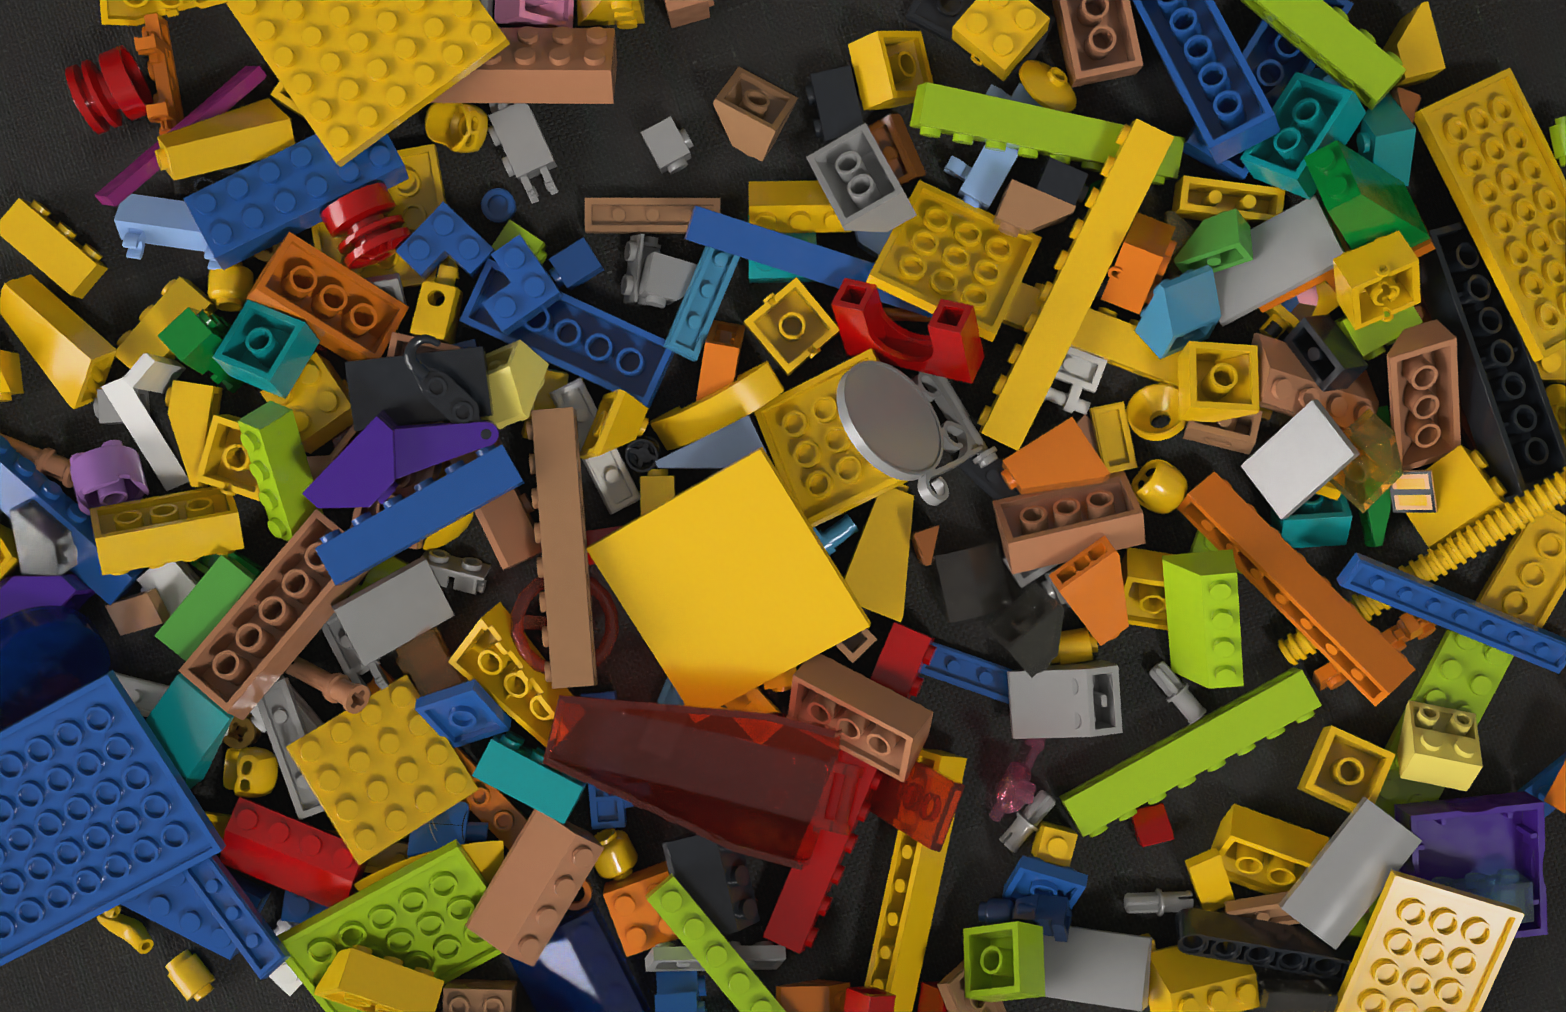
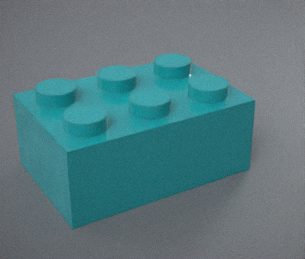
M1295 72L1272 108L1281 132L1246 149L1240 159L1254 179L1311 200L1317 191V187L1304 157L1336 140L1346 145L1365 116L1366 111L1354 91Z
M509 730L506 734L500 733L495 735L490 740L472 776L565 824L588 782V777L584 775L585 770L571 762H567L564 765L554 760L555 754L541 746H537L536 750L524 744L526 740L524 737Z

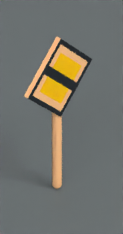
M1342 430L1359 451L1388 474L1393 513L1437 512L1432 470L1394 471L1348 431Z

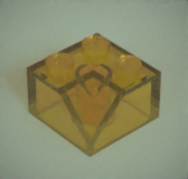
M1370 409L1366 410L1344 431V434L1360 454L1329 481L1362 513L1372 506L1403 475L1395 432Z

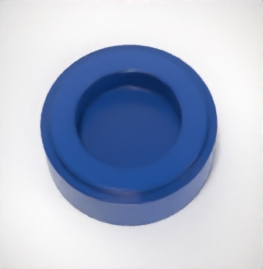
M495 188L484 195L481 202L482 212L494 223H506L515 215L516 201L507 190Z

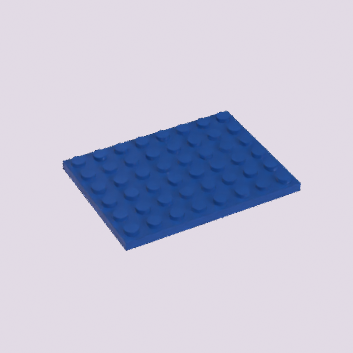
M113 670L0 731V966L221 852L226 846Z

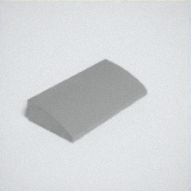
M1313 195L1311 200L1306 199L1251 229L1253 260L1214 273L1221 311L1220 324L1225 326L1333 269V259L1345 251L1324 205L1316 195Z
M1363 797L1282 899L1279 906L1327 944L1337 949L1380 895L1391 869L1399 871L1422 840L1366 797Z
M1070 926L1067 942L1055 941L1054 936H1043L1045 997L1141 1012L1148 1006L1152 937Z

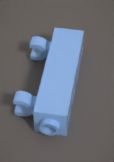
M1021 83L1018 84L1012 96L992 84L985 94L1042 107L1028 94ZM984 145L973 167L951 156L943 171L964 181L957 195L963 198L962 200L974 208H981L987 211L1015 162L1018 150L1006 147L1005 152L986 149Z
M131 194L119 204L114 222L120 238L123 240L122 246L128 248L127 258L141 260L146 243L205 252L204 258L209 259L208 269H221L185 201Z

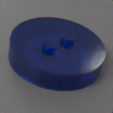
M48 605L20 610L0 620V730L109 672L110 655L108 648L97 628L87 616L71 608Z

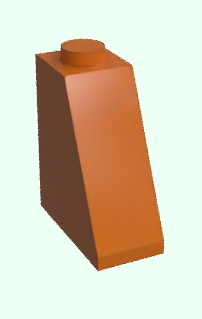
M713 320L705 341L696 401L736 381L745 325Z
M1073 417L1002 460V467L1004 469L1001 472L1002 478L1011 490L1016 487L1021 495L1100 484L1107 481L1110 476V472Z
M1105 535L1048 575L1060 594L1100 646L1109 640L1115 639L1123 630L1129 627L1120 555Z

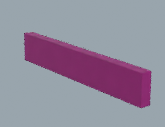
M245 66L169 132L226 113L260 84L267 75L260 66ZM158 141L95 194V197L102 205L118 206L160 170L155 155V150L160 149Z

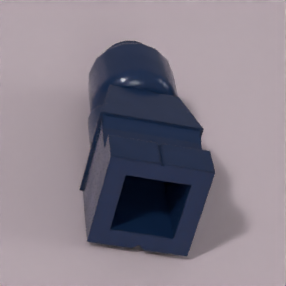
M1035 894L1016 899V904L1012 899L996 897L989 898L987 902L981 901L978 917L980 922H986L987 925L1019 921L1043 926V936H1054L1055 941L1067 942L1072 912L1068 897Z

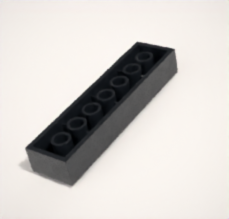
M1464 221L1429 230L1428 234L1436 249L1418 257L1420 288L1431 319H1437L1457 338L1459 399L1477 450L1488 463V466L1484 469L1490 478L1495 476L1507 490L1504 498L1523 493L1527 489H1535V484L1541 486L1544 484L1543 480L1545 478H1549V480L1554 478L1553 473L1558 472L1560 474L1564 472L1563 467L1566 466V447L1536 362L1533 361Z

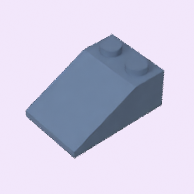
M746 416L655 462L657 467L661 469H723L758 448L763 447L764 450L765 448L749 416Z

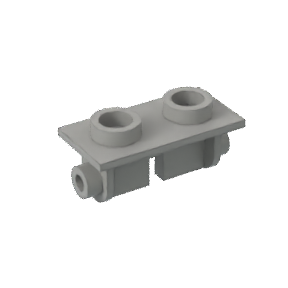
M645 234L630 236V241L626 243L624 258L625 261H628L627 272L621 281V294L624 295L623 303L625 304L637 302L638 300L640 305L651 306L645 303L646 298L638 296L646 256L653 252L660 253L661 245L658 244V238L646 236L644 242Z
M440 549L425 550L422 556L427 560L440 586L447 587L450 576L455 578L454 590L474 595L477 592L484 593L487 582L484 579L491 569V565L484 564L481 560L473 557L459 558L451 556L448 552Z

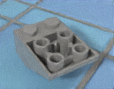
M1101 659L1007 671L1011 738L1094 737L1123 733L1118 665Z

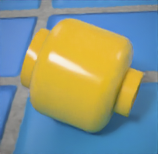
M242 262L225 270L222 268L210 269L207 290L208 299L215 304L216 308L222 311H241L247 302L246 297L254 284L253 272L243 266Z
M607 828L598 832L594 837L604 847L594 865L599 876L605 879L614 878L616 881L625 879L632 873V868L638 859V854L625 831L615 830V828Z

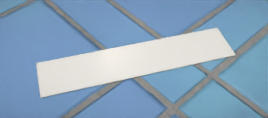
M123 377L101 386L166 491L188 483L189 479L134 389L123 380Z

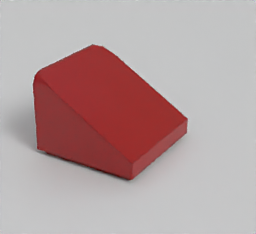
M1163 803L1136 809L1137 813L1131 818L1137 842L1141 847L1175 839Z

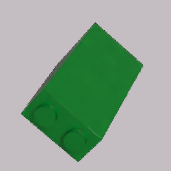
M1337 140L1304 157L1329 215L1352 250L1371 243L1378 237L1387 236L1398 230L1411 248L1431 239L1406 185L1401 180Z

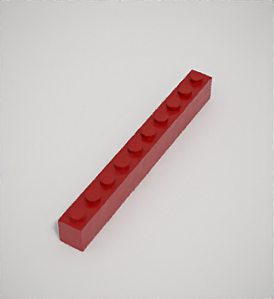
M894 622L870 679L886 688L892 689L907 699H910L911 695L917 697L924 678L919 677L924 664L928 666L931 664L937 647L932 645L935 638ZM840 750L763 935L764 938L799 954L805 950L806 946L812 948L819 933V929L815 927L819 915L825 917L830 907L832 897H829L828 893L832 884L838 885L843 876L845 866L841 865L845 853L851 854L859 835L855 834L854 831L858 821L865 822L872 805L867 802L872 789L875 791L879 789L885 774L884 772Z

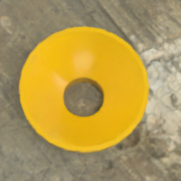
M1158 383L1145 386L1131 397L1126 408L1127 420L1132 430L1139 437L1146 440L1162 441L1177 435L1187 424V421L1179 420V389L1170 384ZM1160 415L1168 416L1171 419L1169 424L1163 428H1155L1151 425L1152 420Z

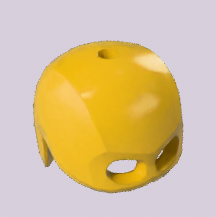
M434 103L426 114L425 130L427 136L432 141L446 145L451 151L471 153L479 151L485 141L488 131V115L484 110L472 103Z
M1155 459L1147 462L1133 479L1131 487L1140 505L1152 512L1167 514L1181 504L1186 496L1188 484L1186 478L1175 466L1167 461ZM1156 468L1152 475L1146 476V472L1149 469ZM1140 480H1143L1144 486L1138 489Z
M260 747L227 749L223 773V785L225 788L234 790L235 795L242 798H258L266 796L273 791L278 776L276 755Z

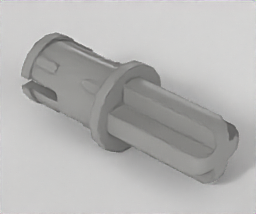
M1161 661L1151 668L1149 675L1167 695V702H1173L1190 724L1199 720L1206 713V709L1202 707L1188 690V683H1182L1165 662Z
M1044 790L1039 791L1022 813L1020 811L1016 813L1018 817L1006 832L1000 836L999 840L1002 843L1005 842L1004 845L1016 853L1033 831L1039 830L1037 825L1056 803L1055 799Z
M1161 889L1147 893H1127L1124 896V908L1129 914L1156 913L1157 916H1162L1166 912H1179L1182 909L1193 908V899H1189L1193 895L1190 890L1162 892Z

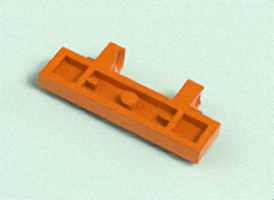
M158 13L144 15L145 27H142V37H134V42L138 55H148L147 66L149 75L156 83L157 93L153 95L154 104L146 105L147 117L150 123H160L159 135H163L184 119L168 21Z
M1404 613L1399 616L1400 620L1397 621L1396 625L1381 634L1397 651L1401 652L1406 648L1407 645L1405 643L1416 637L1418 640H1421L1432 634L1436 630V624L1409 613ZM1331 662L1315 670L1312 678L1319 691L1326 687L1333 690L1348 680Z

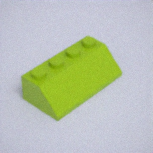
M1233 549L1162 556L1171 670L1208 689L1244 686L1238 578Z

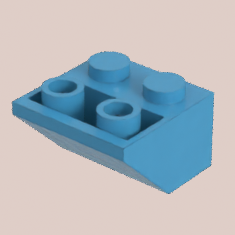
M1209 265L1196 270L1189 269L1179 277L1172 280L1164 279L1157 284L1153 290L1154 296L1149 305L1142 310L1140 314L1141 319L1134 331L1159 359L1183 350L1189 341L1201 342L1208 339L1221 318L1213 269Z

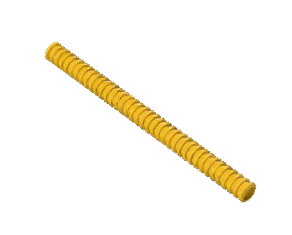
M1566 466L1563 467L1564 472L1560 474L1558 472L1553 473L1554 478L1550 480L1545 478L1543 480L1544 484L1541 486L1535 484V489L1531 492L1528 489L1525 490V495L1521 498L1518 495L1515 496V501L1511 504L1507 501L1504 503L1505 507L1501 510L1497 507L1494 509L1496 513L1492 515L1487 513L1485 515L1486 519L1483 521L1477 519L1475 521L1476 525L1473 527L1467 525L1465 527L1466 531L1463 533L1461 531L1456 532L1457 536L1453 539L1449 536L1446 538V543L1442 544L1439 542L1437 544L1438 548L1435 550L1429 548L1427 550L1428 554L1425 556L1419 554L1417 556L1418 560L1414 562L1411 559L1408 561V566L1404 567L1401 565L1398 567L1399 570L1428 582L1431 580L1436 582L1439 580L1437 576L1441 574L1446 576L1448 574L1447 570L1451 568L1456 570L1458 568L1457 564H1466L1467 558H1476L1477 552H1486L1487 546H1496L1495 542L1499 539L1501 541L1506 540L1505 536L1510 533L1513 536L1516 534L1515 530L1520 527L1523 530L1526 528L1524 524L1527 522L1533 524L1536 522L1534 518L1537 516L1543 518L1545 516L1544 512L1547 510L1553 512L1555 510L1554 506L1557 504L1563 506L1565 504L1564 500H1566ZM1353 594L1352 600L1349 601L1367 621H1371L1374 614L1377 616L1381 615L1382 609H1391V606L1362 594ZM1296 629L1297 633L1294 635L1292 633L1287 634L1288 638L1286 640L1283 638L1278 640V646L1284 657L1294 666L1298 664L1299 659L1306 660L1307 654L1311 653L1314 655L1317 653V648L1298 629Z

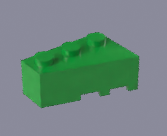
M187 307L157 335L181 362L202 375L207 370L214 373L210 378L217 384L222 382L230 392L235 393L245 384V382L229 376L212 358L233 325L224 316L218 317L215 313L209 314L204 309L199 311Z

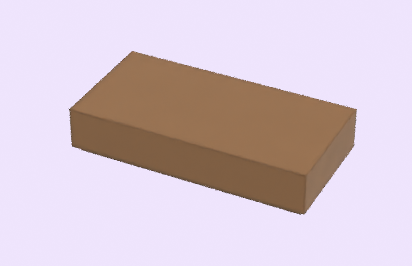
M156 588L121 598L112 605L108 604L105 606L120 636L163 624L170 617Z

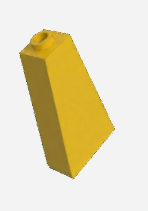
M267 98L157 136L160 149L155 150V155L160 170H166L175 181L265 159L294 145L295 141L290 118L271 99Z
M30 274L4 283L0 296V314L70 407L77 409L93 402L97 398V389H102L101 386H104L117 349L33 275Z
M904 484L875 497L844 575V580L861 607L898 622L902 621L904 614L914 495L907 493L909 487Z

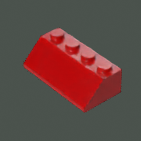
M239 797L225 828L223 841L226 846L220 854V860L224 865L326 907H331L355 894L356 888L353 884L361 880L369 862L367 860L363 864L358 865L341 836L242 797Z

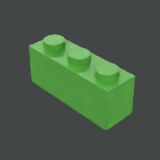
M221 555L155 634V637L187 661L257 577L230 555Z

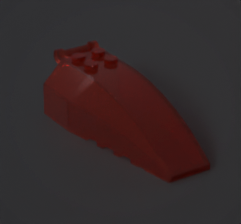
M559 695L543 759V764L584 783L592 784L597 789L620 797L638 808L646 809L663 817L664 820L685 827L697 835L729 850L799 870L809 865L821 830L842 835L849 834L850 824H848V819L858 778H862L864 767L839 761L842 729L772 711ZM837 772L844 774L845 778L835 819L831 820L825 818L835 773Z

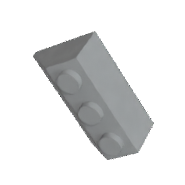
M866 123L806 157L845 231L888 232L917 216Z

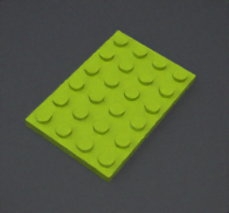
M457 839L277 935L291 955L285 962L325 1012H363L314 995L318 983L337 953L341 950L352 948L353 945L368 947L373 950L372 955L382 959L384 956L401 959L404 961L403 966L412 970L415 967L429 969L434 972V977L443 980L444 984L502 953L465 925L489 884Z

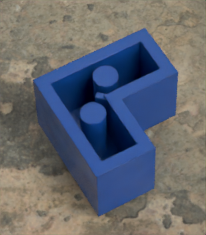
M444 201L396 250V253L424 280L448 256L474 279L483 270L487 259H493L491 254L495 252L494 248Z
M520 234L491 254L510 281V284L485 300L482 304L504 334L509 335L564 297Z
M699 971L656 972L657 995H655V1012H708L705 1001H701V996H707L705 975H699Z

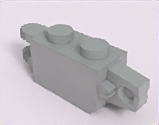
M489 103L492 114L488 116L492 126L488 127V131L495 146L501 144L507 155L501 158L509 177L516 175L520 183L523 184L532 204L539 201L538 192L530 181L535 176L542 174L547 191L551 195L558 193V189L549 171L557 167V164L529 105L525 103Z

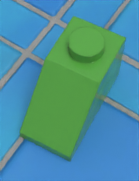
M1236 208L1204 219L1174 258L1175 265L1182 273L1189 269L1196 270L1209 265L1213 269V273L1253 260L1250 225Z

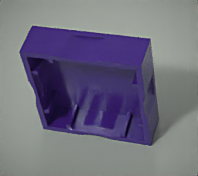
M1526 791L1394 805L1395 820L1422 840L1398 872L1519 907L1525 915L1514 938L1548 935L1547 894L1543 878V857L1545 852L1543 801Z

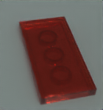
M917 759L905 783L885 773L877 791L871 790L867 802L872 804L870 812L925 847L940 852L965 785Z

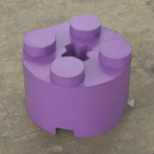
M120 440L106 441L101 447L85 453L74 454L69 460L71 465L70 474L78 506L87 515H90V508L143 499L144 494L147 496L149 494L138 452L130 447L123 446Z

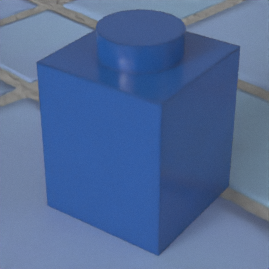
M584 237L549 259L553 268L548 271L559 288L565 285L570 292L604 271V268Z

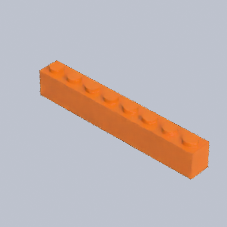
M1215 471L1186 495L1177 509L1218 550L1233 549L1236 568L1375 707L1415 670L1404 654L1397 651L1376 627L1371 626L1357 612L1352 603L1346 601L1325 577L1321 576L1307 563L1301 553L1295 551L1282 538L1278 530L1271 527L1257 513L1256 509L1251 504L1246 503L1233 490L1231 484L1222 479Z

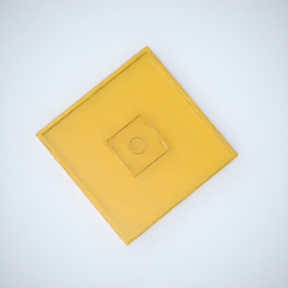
M763 447L758 448L586 548L695 720L865 630L871 624Z

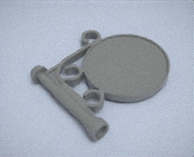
M863 361L848 370L839 381L836 396L838 413L853 445L870 464L884 474L904 481L918 480V492L929 505L937 506L949 496V488L941 476L931 482L936 493L931 489L929 483L931 479L956 468L974 455H977V457L972 461L975 465L979 464L981 469L998 459L996 455L998 450L995 446L990 449L987 447L969 418V413L945 377L920 372L910 379L900 370L886 363ZM935 400L947 419L941 425L930 403ZM947 432L956 436L958 443L952 441ZM943 450L948 453H955L959 450L957 460L935 469L942 458Z

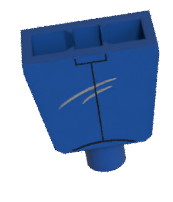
M461 801L410 833L408 858L437 850L457 839L460 845L467 844V842L487 841L489 823L469 821V804Z

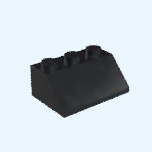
M737 822L708 824L662 843L669 875L671 873L723 935L738 932L760 921Z

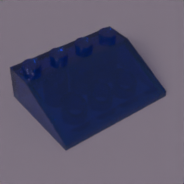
M596 903L561 920L534 967L508 956L536 1012H651Z

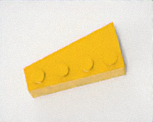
M501 602L480 618L448 661L469 681L475 679L502 710L550 751L567 736L586 713L568 688L552 689V682H546L544 670L546 660Z

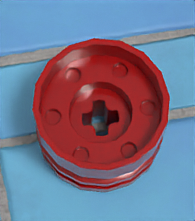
M123 45L99 54L101 71L90 59L82 61L81 68L78 65H72L65 69V76L73 101L85 121L98 135L109 131L110 125L114 128L122 126L120 109L126 117L133 121L147 115L146 105L154 104L151 91L142 71L130 52Z
M375 183L354 190L330 204L320 215L332 238L348 236L337 248L342 255L348 254L344 261L350 270L377 264L391 257L411 235L408 227H402L405 221L401 215L386 217L393 211L396 204L384 183Z

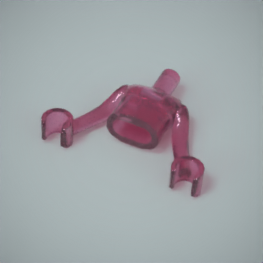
M1029 738L1024 740V744L1031 747L1023 764L1016 761L1011 762L1000 779L996 790L997 802L989 813L992 820L1000 822L1005 813L1016 812L1025 804L1031 805L1033 803L1036 785L1030 782V771L1039 752H1042L1044 749L1046 738Z

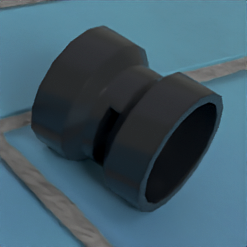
M643 434L641 437H637L625 450L626 463L636 472L650 471L656 466L655 461L663 456L664 449L662 443L657 437L650 434Z

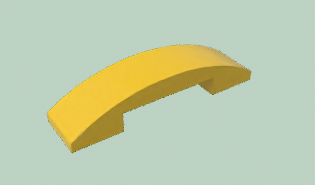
M765 361L738 375L737 381L682 409L678 406L651 420L650 424L667 451L693 443L746 417L784 392V387L769 362Z

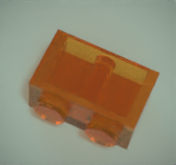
M437 627L428 630L396 649L399 655L396 658L397 664L405 675L410 674L416 684L414 687L420 697L468 682L466 677L448 663L453 654Z

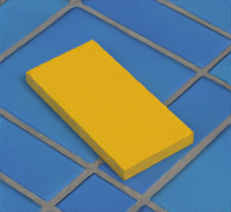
M1556 509L1553 512L1550 510L1544 512L1545 516L1543 518L1537 516L1534 518L1536 522L1533 524L1527 522L1524 524L1526 528L1523 530L1519 527L1476 602L1542 628L1566 589V515Z

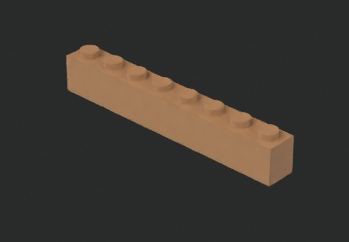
M573 407L531 410L532 419L526 421L528 440L534 441V454H529V467L531 475L536 474L537 488H532L531 494L533 508L539 509L540 521L534 523V535L536 543H541L542 557H537V573L539 578H544L545 588L544 592L539 593L541 613L546 612L547 626L542 627V641L544 647H549L550 661H545L544 664L546 682H552V689L598 685L588 552L586 550L587 539L577 411Z

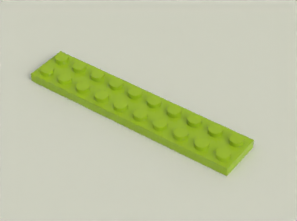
M1447 629L1410 700L1475 713L1478 726L1514 656ZM1405 710L1384 748L1396 755L1375 803L1376 806L1393 819H1395V804L1439 800L1445 789L1442 786L1400 778L1397 750ZM1380 895L1369 907V912L1364 913L1349 932V936L1362 938Z

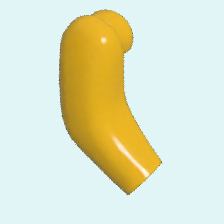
M120 905L97 916V920L102 926L124 939L140 954H146L152 949L154 942L145 926L134 918L120 914Z

